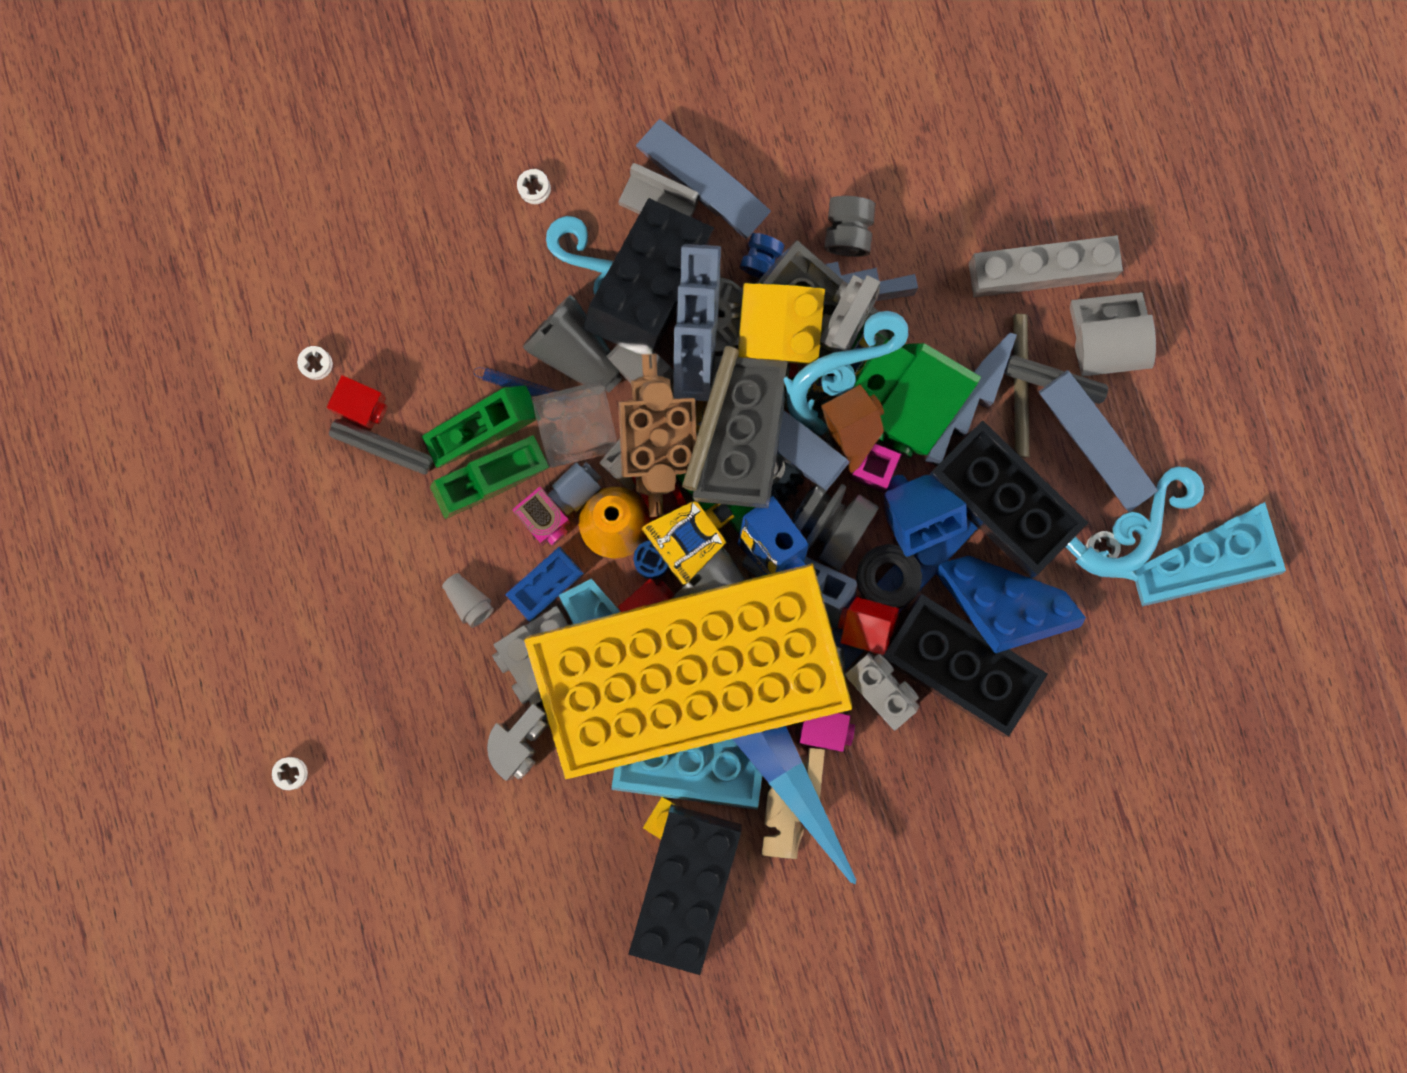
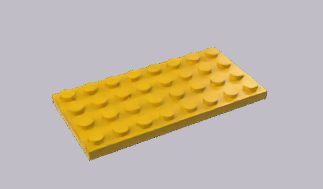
M813 563L527 636L524 639L565 779L852 710V702Z

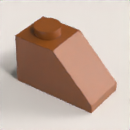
M861 385L821 406L833 448L848 459L849 464L846 467L851 473L860 467L884 432L880 417L884 414L883 407L874 394L868 396Z

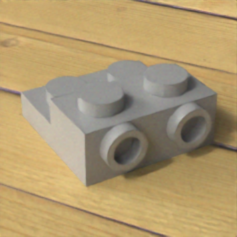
M853 275L849 284L844 281L841 283L833 299L834 302L838 303L832 316L825 314L822 319L820 347L832 353L851 349L879 296L880 281L868 275L865 280Z
M557 606L493 644L497 652L492 657L503 674L510 671L517 683L511 687L522 704L528 701L531 705L542 703L524 639L530 635L569 626Z
M869 651L850 667L845 676L895 731L918 711L920 706L915 701L919 697L906 682H903L901 685L890 674L894 671L893 667L881 654L875 657Z

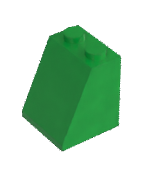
M925 343L904 344L902 348L914 354L915 357L884 401L881 402L884 414L880 417L884 432L877 442H883V440L892 445V451L906 458H911L912 454L928 455L981 378V376Z

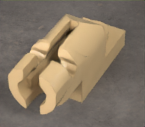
M808 748L807 755L801 754L800 758L820 800L825 750ZM771 787L767 793L765 824L769 827H776L780 832L773 836H764L762 855L797 859L799 845L805 828L801 827L800 820Z

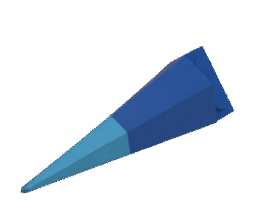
M783 726L734 738L733 741L851 883L856 884V878L787 727Z

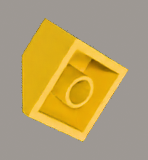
M745 283L743 285L738 357L788 361V363L810 364L819 359L825 289L793 285Z

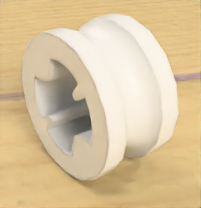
M529 169L524 171L518 178L517 189L526 202L540 204L548 199L551 193V185L547 176L542 171ZM531 179H538L540 186L543 187L540 192L536 189L537 194L530 195L528 188L525 187L528 181L532 184Z
M307 347L298 356L299 370L310 379H323L332 370V358L321 347ZM312 354L316 358H318V354L323 356L320 361L323 367L320 371L313 368L312 372H309L307 369L310 366V362L307 359Z
M1101 531L1092 535L1087 540L1085 546L1087 548L1091 546L1094 549L1095 542L1098 544L1101 542L1100 538H1104L1107 540L1106 545L1112 548L1111 554L1109 553L1106 557L1117 558L1120 554L1121 544L1114 538L1113 533Z
M295 757L280 759L272 769L274 783L283 790L298 789L307 780V766L302 760ZM287 763L290 768L297 767L299 770V775L294 776L297 778V781L293 784L290 780H283L281 778V772L286 771L283 769V766Z

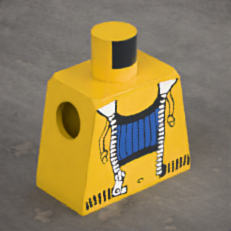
M693 501L646 524L641 529L680 583L685 585L726 543L718 529L732 520L734 515L726 504L716 503L704 512L699 503Z

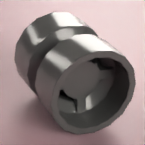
M835 196L830 198L828 221L832 223V226L826 229L824 250L831 254L847 257L870 255L872 233L868 230V227L874 223L876 203L872 200L856 196Z

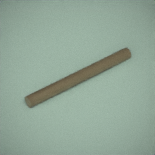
M1014 314L1013 334L1017 335L1013 345L1014 355L1028 360V315ZM1014 378L1015 452L1021 458H1029V387L1027 381Z
M725 346L683 481L682 487L685 489L697 490L739 350L730 346Z

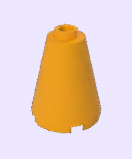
M607 487L595 493L582 506L579 515V530L583 541L594 553L607 558H624L634 554L637 547L647 540L648 537L641 528L651 522V517H649V511L643 499L638 494L623 487ZM610 513H619L618 518L614 521L606 519Z

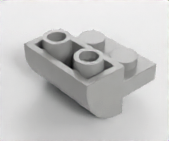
M1142 292L1071 300L1070 313L1076 334L1075 350L1081 376L1153 368L1156 356L1155 327L1153 316L1147 313Z
M532 704L511 730L504 723H496L491 730L487 744L488 757L494 770L505 781L512 780L514 777L518 780L522 779L536 763L531 759L536 751L526 741L527 739L535 741L549 725L544 721L547 717L546 712L539 705Z

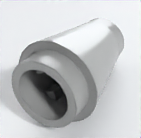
M459 573L452 575L443 583L442 588L446 591L462 623H468L471 628H474L483 623L493 613L494 608L490 605L491 599Z

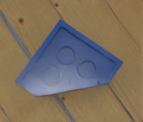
M972 556L940 563L936 571V575L995 653L1079 628L1086 619L1066 591Z

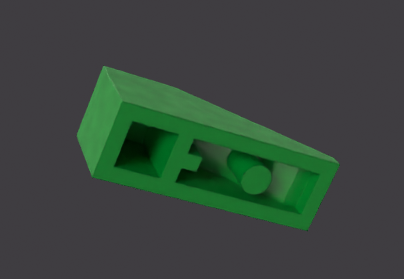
M526 385L505 387L422 435V438L436 468H441L517 432L541 417Z

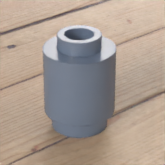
M575 462L552 485L554 489L548 496L569 515L573 510L577 512L601 489L597 482L602 477L587 462L582 467Z

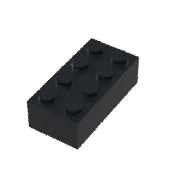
M648 198L589 305L584 329L639 355L653 354L678 304V286L681 284V248L684 244L709 245L714 227Z
M983 420L929 474L965 502L967 517L1030 578L1037 576L1088 524L1062 496Z
M923 594L917 597L893 635L885 654L882 655L892 667L1002 737H1009L1048 675L1010 649L995 653L975 627Z
M671 804L628 955L701 975L740 839L742 824Z

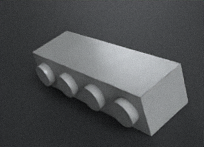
M1118 235L974 253L969 261L973 298L1115 280L1123 271Z

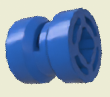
M752 233L748 242L749 253L743 256L739 268L745 273L761 279L776 262V259L782 255L785 245L768 235Z
M650 541L643 542L635 550L633 557L634 565L638 573L644 578L657 579L668 571L669 566Z

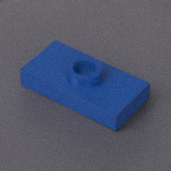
M559 546L505 595L524 617L531 622L554 602L560 594L564 593L581 578L584 573Z

